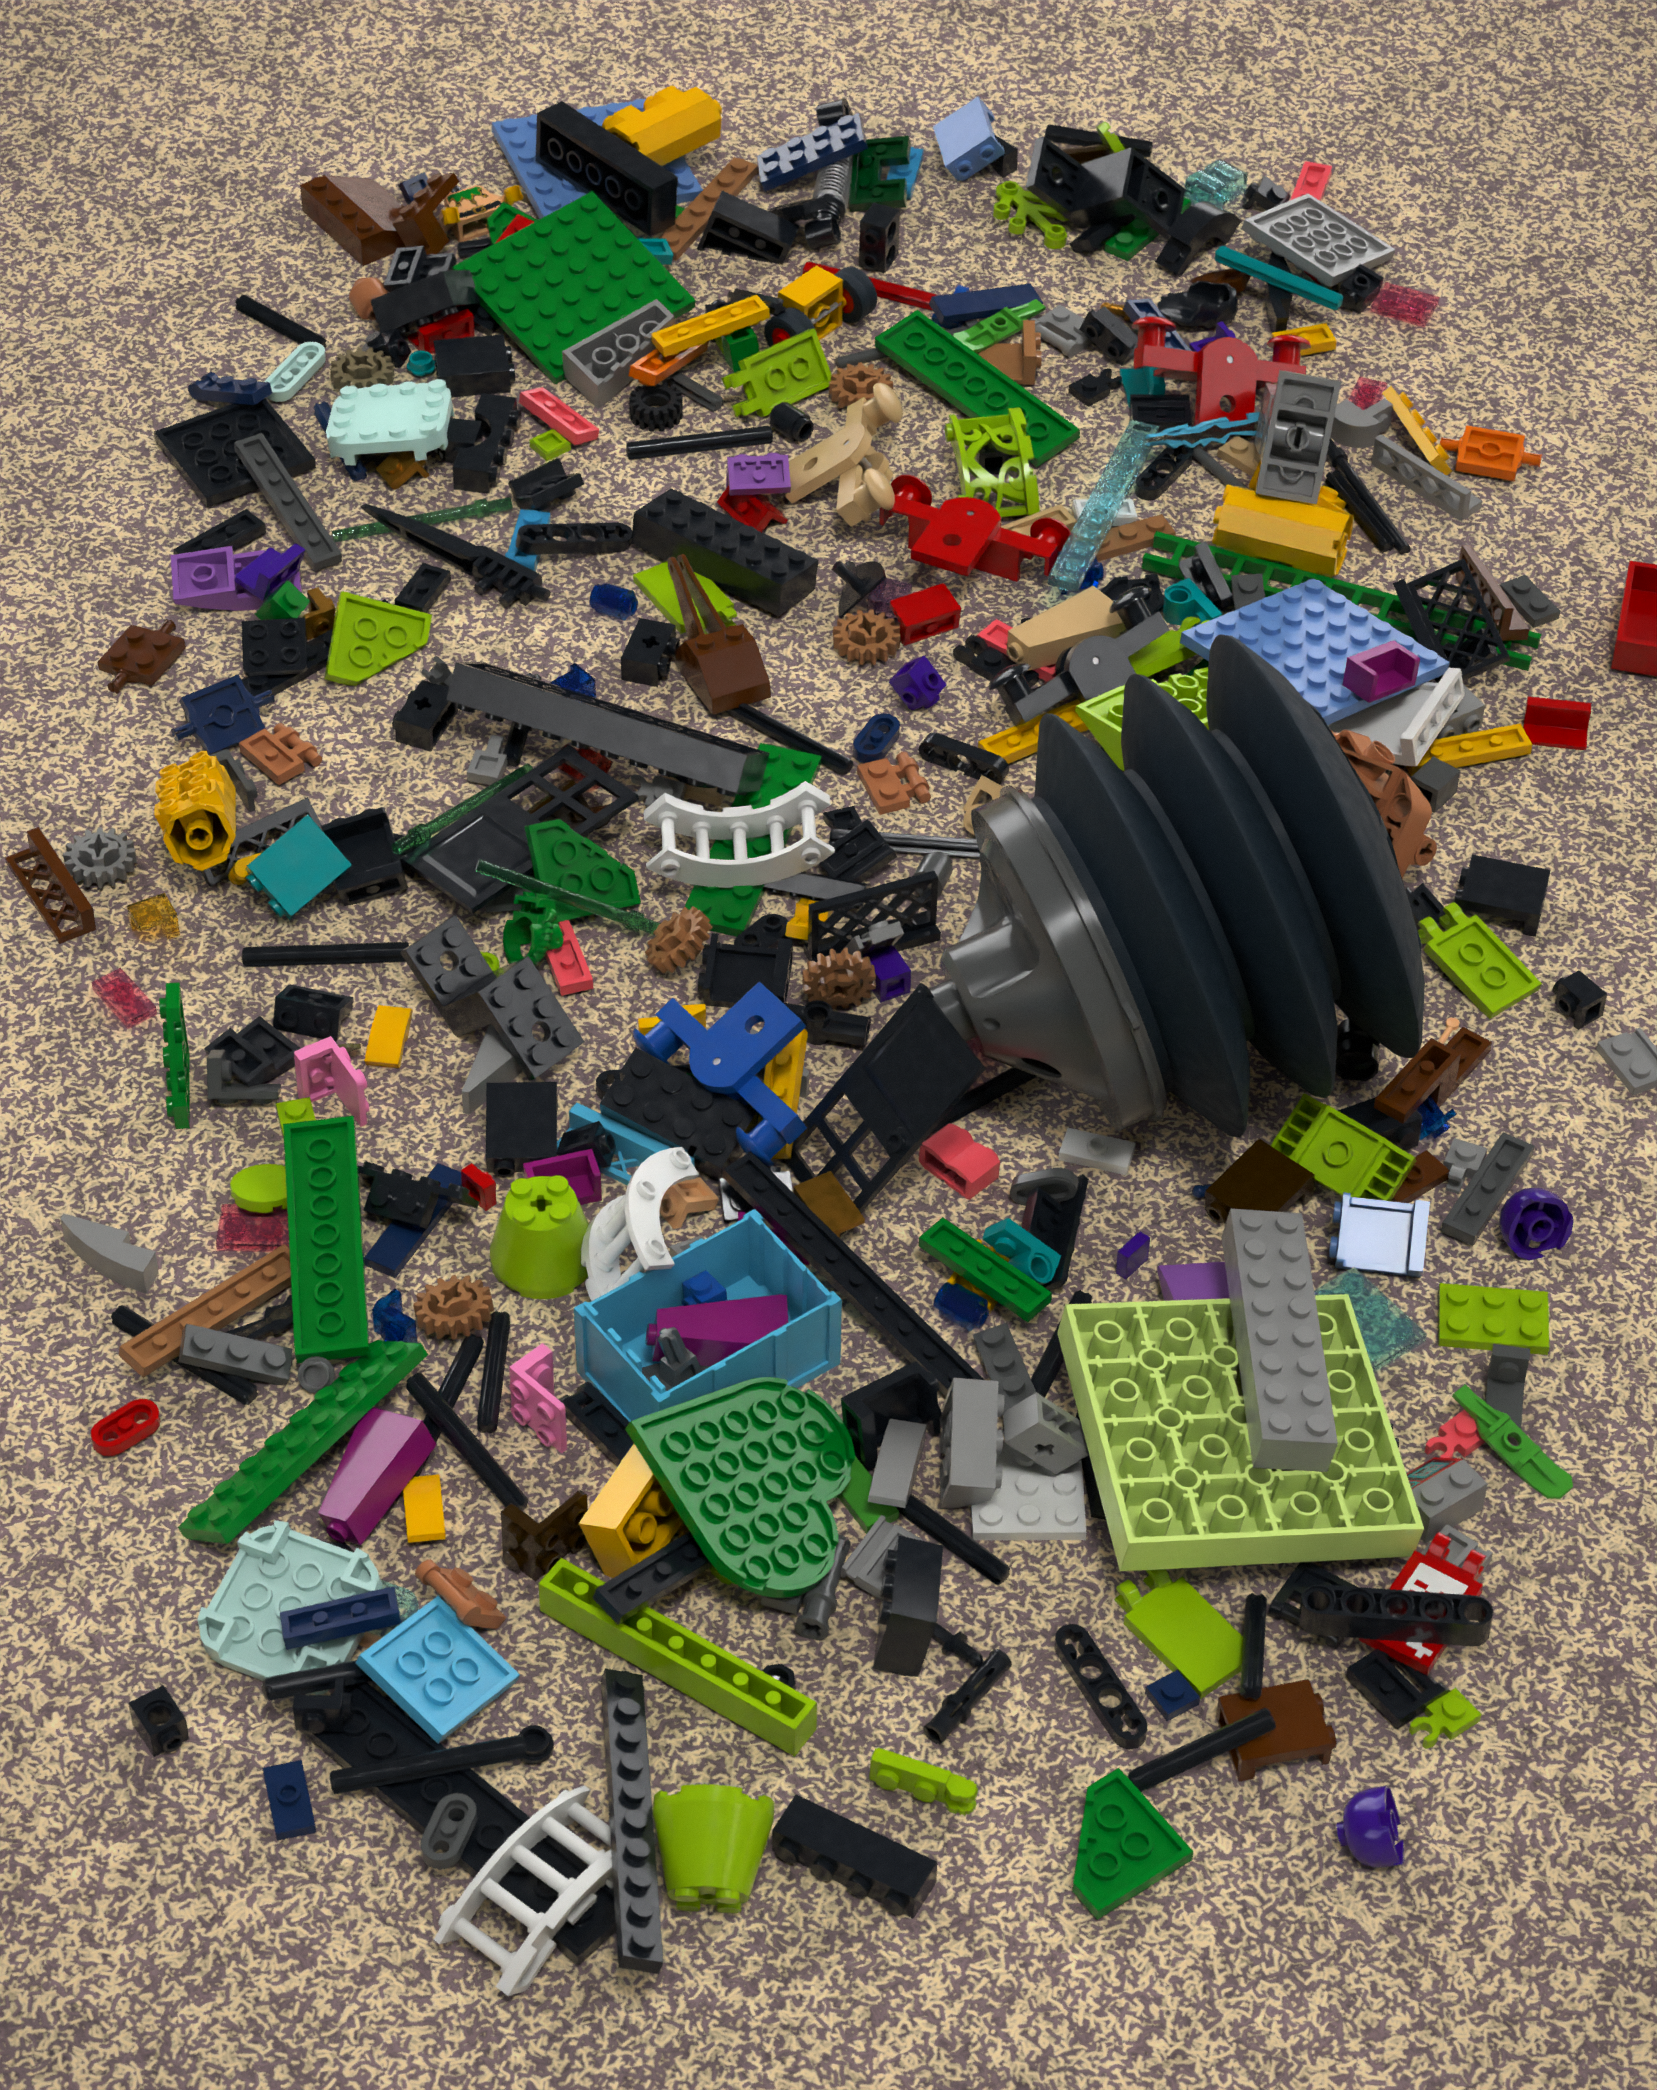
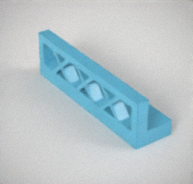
M577 1102L569 1110L570 1128L566 1132L600 1121L605 1131L613 1136L616 1144L614 1154L618 1156L619 1161L611 1162L610 1167L604 1169L597 1159L596 1162L600 1173L627 1186L631 1175L627 1174L626 1168L640 1166L649 1156L672 1148ZM561 1138L557 1141V1150H558V1147H559ZM690 1156L691 1162L694 1165V1158Z

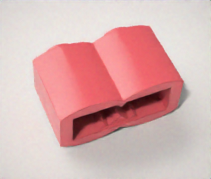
M947 1124L920 1146V1164L934 1176L944 1180L948 1186L966 1199L970 1200L999 1177L1000 1160L997 1154L991 1148L974 1142L967 1130L954 1124Z

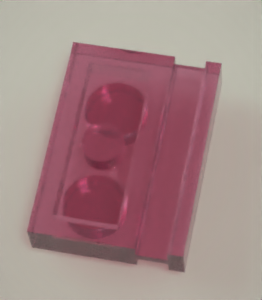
M1385 282L1384 288L1380 290L1371 304L1370 312L1425 328L1435 308L1439 305L1440 297Z
M222 1204V1214L219 1220L216 1239L217 1251L272 1252L283 1244L289 1247L287 1208L282 1209L281 1205L273 1207V1212L257 1213L242 1209L236 1204Z

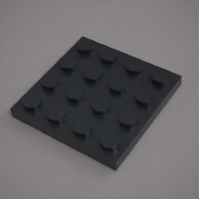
M266 398L256 405L233 403L154 431L155 442L207 507L259 489L235 452L234 442L262 433L291 477L316 468L313 455Z

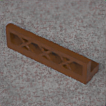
M1471 544L1462 545L1459 560L1465 558L1502 641L1527 640L1529 627L1493 574L1481 561ZM1463 570L1457 572L1455 576L1460 585L1465 578ZM1469 597L1472 603L1475 604L1476 599Z
M37 827L27 831L29 848L5 857L6 864L58 943L61 944L95 931L93 907L40 828ZM30 858H34L36 861L33 870L19 868L17 863ZM35 879L50 882L46 890L32 888V884ZM48 899L62 901L63 905L60 910L46 908L45 905ZM62 919L74 921L78 925L64 932H61L58 927Z

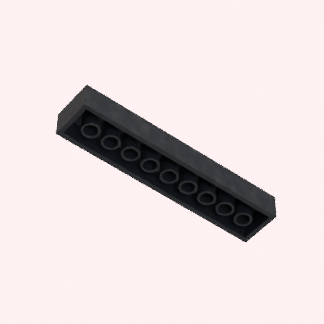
M456 662L446 699L457 703L456 708L471 713H475V710L486 712L485 718L498 722H503L504 719L514 721L513 726L515 728L525 731H532L533 728L542 730V736L553 740H561V737L572 740L571 745L585 750H589L590 747L601 749L600 755L612 759H619V756L629 758L630 765L646 769L648 765L659 768L658 773L672 778H677V775L688 777L687 783L699 787H706L707 784L718 787V793L731 797H736V794L746 796L748 792L760 790L770 754L485 662Z

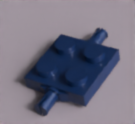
M239 674L181 697L179 702L187 716V724L173 728L171 730L172 735L175 736L174 739L177 742L194 735L208 755L239 745V742L265 728L260 718L259 708L274 703V695L271 696L272 691L267 690L253 696L245 688Z

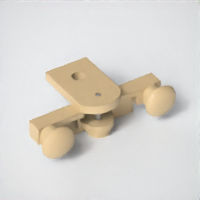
M876 383L873 387L875 397L868 401L863 397L847 407L846 424L843 429L789 461L791 491L790 493H785V497L792 504L840 475L836 511L850 527L862 520L865 522L870 521L871 513L881 507L890 510L894 506L895 495L890 484L893 471L889 468V460L883 453L877 452L871 446L872 436L876 434L878 427L890 420L894 423H899L903 416L901 402L897 394L888 385Z

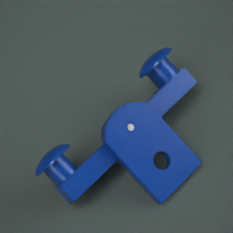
M760 981L708 1030L672 998L655 1014L660 1021L645 1036L636 1028L633 1030V1039L638 1049L670 1065L667 1060L679 1048L685 1045L690 1050L689 1064L691 1071L704 1088L715 1093L725 1094L744 1105L749 1104L761 1116L763 1120L748 1134L737 1127L735 1132L736 1138L746 1154L751 1151L766 1167L774 1166L771 1158L787 1143L790 1145L807 1127L799 1116L770 1090L756 1074L806 1027L805 1024ZM765 1022L760 1032L750 1034L753 1025Z

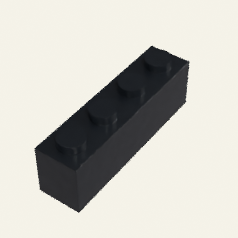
M797 1794L772 1829V1851L776 1852L780 1859L790 1864L797 1862L811 1869L813 1874L822 1880L829 1881L832 1879L843 1884L857 1897H869L882 1903L883 1907L894 1915L904 1914L914 1919L937 1881V1861Z

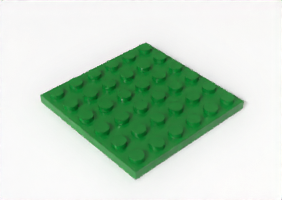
M593 191L452 266L453 271L470 270L475 284V292L481 306L555 385L566 380L565 373L563 372L562 351L656 299L674 315V319L689 312L696 306V300Z

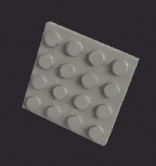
M1308 193L1245 219L1241 228L1253 240L1265 244L1272 249L1273 253L1285 257L1294 263L1296 268L1308 272L1319 283L1329 287L1349 278L1356 271L1359 264L1371 269L1391 260L1396 250Z

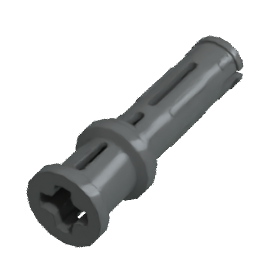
M838 1534L839 1543L835 1546V1562L822 1581L804 1595L803 1605L805 1608L803 1614L797 1618L795 1623L797 1633L804 1638L820 1641L828 1636L830 1630L828 1620L830 1615L835 1612L838 1604L835 1591L840 1580L841 1567L844 1565L846 1555L851 1546L849 1540H846L844 1543L846 1537Z

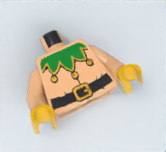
M480 185L466 189L455 186L444 199L445 207L440 210L439 224L443 231H448L451 228L458 242L468 241L489 234L487 219L503 202L513 206L515 202L524 199L520 186L514 185L504 189V195L502 196L490 193Z

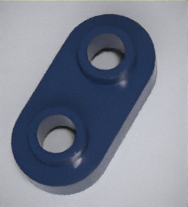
M884 713L871 717L854 739V757L862 763L883 759L900 736L899 720L891 714Z

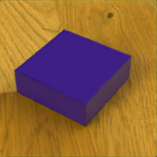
M1140 1231L1118 1250L1116 1274L1126 1280L1148 1260L1150 1237Z

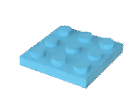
M439 1596L435 1597L362 1652L356 1661V1664L438 1744L513 1686L520 1676L475 1630L463 1624L456 1617V1612Z

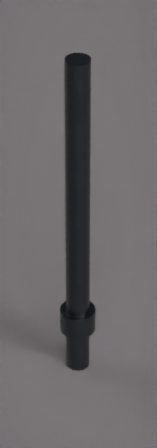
M1330 438L1327 451L1328 461L1333 467L1339 469L1350 486L1395 540L1393 545L1400 554L1410 552L1411 547L1351 467L1344 450L1341 447H1337Z

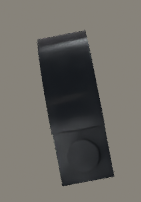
M1202 201L1185 210L1169 228L1166 234L1170 238L1155 262L1168 271L1182 276L1199 248L1207 240L1214 238L1227 244L1241 223V220L1235 214L1211 202Z

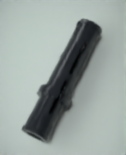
M993 1649L985 1661L969 1676L954 1695L946 1696L942 1701V1708L923 1727L925 1735L932 1742L942 1744L959 1723H966L971 1717V1710L989 1692L1005 1671L1012 1666L1008 1655L999 1649ZM986 1676L985 1680L974 1691L973 1688ZM962 1702V1705H961V1706L958 1708V1710L950 1717L949 1715H950V1714L953 1712V1710Z

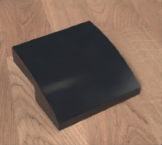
M424 246L396 248L383 285L385 290L392 292L439 272L453 271L452 266L457 263L454 252L427 255Z
M260 1016L238 1033L229 1028L204 1048L208 1055L211 1050H225V1059L230 1060L232 1064V1074L248 1087L267 1082L295 1066L294 1051L301 1049Z

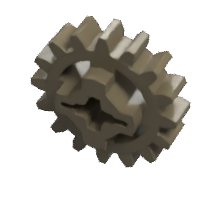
M358 347L357 352H352L348 349L345 356L338 354L337 361L331 362V382H333L335 389H342L346 386L364 388L375 384H385L388 386V384H393L394 363H391L390 356L384 357V351L382 350L374 353L372 347L367 351H363L361 347Z

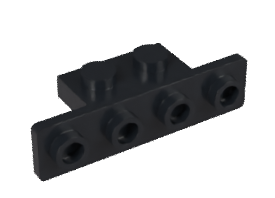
M365 1161L363 1167L358 1166L359 1177L373 1181L363 1211L371 1215L427 1229L438 1199L476 1209L479 1205V1201L468 1196L469 1189L450 1183L447 1189L440 1187L441 1182L429 1177L421 1176L420 1180L416 1181L412 1180L413 1175L398 1169H392L391 1174L385 1173L384 1167Z
M1084 1174L1077 1177L1079 1181L1077 1192L1070 1200L1057 1202L1040 1187L1029 1191L1021 1227L1061 1255L1054 1277L1051 1281L1042 1285L1049 1291L1062 1287L1069 1276L1068 1271L1074 1252L1075 1239L1080 1225V1216L1089 1180Z

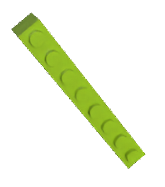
M560 1558L538 1583L541 1612L794 1757L817 1730L816 1701L650 1607L644 1608L618 1625L592 1598L596 1588L605 1584V1582L567 1560Z

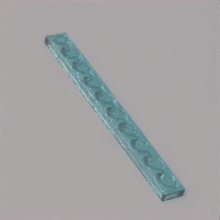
M1130 420L1049 573L1048 585L1059 587L1062 590L1078 592L1153 447L1147 446L1146 443L1154 442L1157 437L1145 439L1147 434L1159 433V426Z

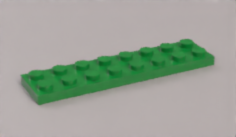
M919 310L914 311L875 337L876 348L970 418L1008 415V408L1020 407L1027 423L1026 436L1030 435L1034 459L1028 461L1035 467L1040 466L1080 438L1079 428Z
M760 743L758 749L770 753L760 790L748 792L746 796L736 794L731 807L751 805L753 809L771 805V799L786 794L804 781L812 785L821 767L822 756ZM793 827L783 831L784 847ZM770 834L746 838L748 858L771 854ZM715 840L710 851V859L734 860L733 840ZM764 884L733 886L731 888L694 885L685 907L688 910L693 906L698 910L700 909L710 919L709 923L712 925V929L709 931L737 937L749 927L766 887H764Z
M354 1116L283 1124L297 1364L302 1363L306 1359L315 1356L323 1357L327 1360L364 1356L366 1352H369L370 1344Z
M382 1340L370 1343L369 1352H366L364 1356H361L354 1363L345 1366L339 1372V1377L330 1386L322 1388L315 1394V1400L305 1409L297 1411L290 1417V1423L285 1428L267 1438L264 1442L265 1446L256 1455L245 1459L239 1465V1470L230 1479L219 1483L214 1488L213 1495L204 1503L195 1506L188 1512V1518L178 1526L182 1535L190 1540L228 1544L428 1356L422 1343Z

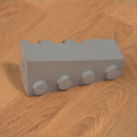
M656 299L562 351L565 378L598 409L601 408L634 379L628 376L630 365L656 349L652 343L651 333L675 325L674 315Z

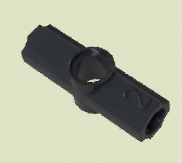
M821 1000L811 1001L805 1006L782 1002L805 1024V1029L808 1032V1043L822 1045L832 1040L861 1046L867 1045L871 1017L833 1011L830 1004Z

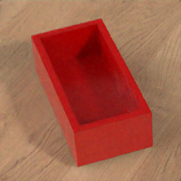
M1629 560L1611 669L1657 676L1656 564Z

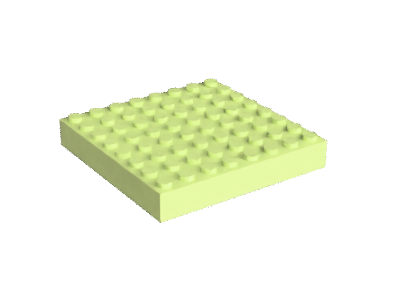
M1349 1294L1315 1295L1338 1441L1328 1472L1253 1468L1230 1298L1065 1304L1057 1334L1120 1571L1411 1557L1413 1552L1416 1551L1424 1526Z

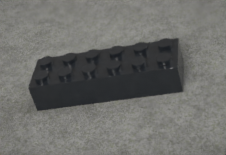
M563 101L537 112V162L585 194L593 191L612 212L650 237L675 225L678 177Z
M669 489L634 512L632 544L666 561L670 557H675L677 560L678 555L685 554L693 572L712 580L717 586L777 616H780L815 590L818 568L817 559L801 550L782 543L779 539L772 538L756 530L752 526H747L727 514L712 509L705 503L698 502L680 491Z

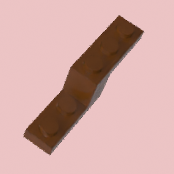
M454 172L445 175L437 173L431 176L426 181V187L415 193L413 196L414 200L399 211L400 216L393 222V226L406 247L424 246L427 255L439 254L449 242L433 211L459 183Z
M1462 1027L1446 1045L1430 1038L1418 1051L1417 1055L1406 1064L1375 1098L1374 1108L1403 1124L1421 1104L1437 1111L1491 1051L1492 1042L1465 1027Z

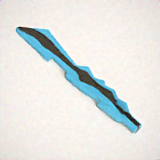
M1260 412L1247 413V420L1230 422L1227 417L1204 421L1193 427H1188V423L1165 429L1160 433L1147 434L1145 442L1147 446L1166 445L1172 449L1181 445L1189 449L1197 445L1205 447L1211 441L1225 444L1230 435L1255 436Z

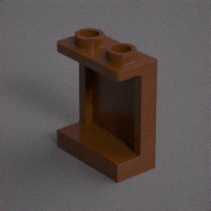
M1309 1679L1262 1688L1261 1697L1256 1700L1251 1697L1245 1699L1240 1693L1219 1696L1216 1719L1220 1728L1263 1708L1269 1709L1276 1723L1274 1730L1228 1751L1239 1782L1254 1779L1256 1767L1314 1755L1319 1756L1322 1765L1330 1764L1332 1749L1336 1748V1736L1331 1725L1326 1726L1323 1718L1324 1705L1321 1695L1319 1693L1314 1694Z

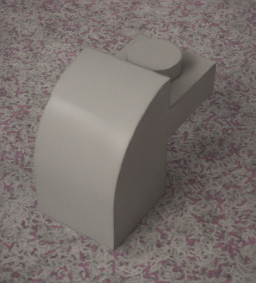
M1347 399L1336 406L1330 438L1341 445L1352 448L1374 446L1375 438L1379 436V432H1385L1391 424L1393 404L1383 399L1371 407L1362 410Z

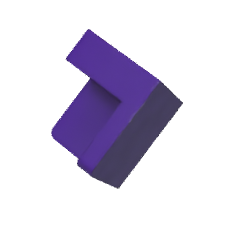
M890 945L863 954V958L868 956L871 965H874L876 989H872V992L880 1003L910 993L911 970L895 946Z

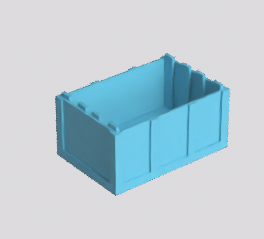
M756 1209L744 1214L743 1219L703 1240L700 1238L689 1244L687 1250L672 1257L675 1265L671 1269L648 1270L644 1273L640 1271L629 1277V1281L590 1303L585 1301L574 1307L577 1372L586 1382H590L629 1422L753 1378L775 1377L788 1380L787 1385L798 1388L839 1365L841 1362L842 1299L834 1291H828L765 1225L763 1217ZM707 1270L726 1289L728 1300L778 1294L787 1295V1324L668 1391H665V1386L655 1375L650 1377L649 1382L642 1374V1367L659 1363L652 1361V1346L646 1345L648 1323L654 1324L657 1309L682 1306L681 1301L684 1299L682 1282Z

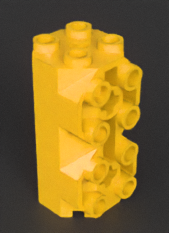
M671 85L656 92L654 96L647 97L643 104L644 112L629 105L615 112L613 116H607L602 123L604 129L654 162L664 166L720 138L722 120L720 115L722 108L717 100L712 99L710 95L696 86L682 92Z
M1226 485L1223 494V506L1218 505L1214 514L1213 523L1218 524L1214 531L1212 544L1246 556L1270 562L1280 561L1285 566L1330 578L1339 574L1346 558L1348 548L1345 547L1347 539L1350 540L1354 515L1295 500L1256 494L1255 490L1239 486Z
M200 751L192 755L189 761L178 766L175 763L170 764L159 771L161 778L156 781L155 792L160 801L155 805L154 816L163 831V841L174 862L182 865L186 863L192 865L194 869L203 871L227 860L229 849L236 836V788L225 766L220 765L216 756H209L207 751Z

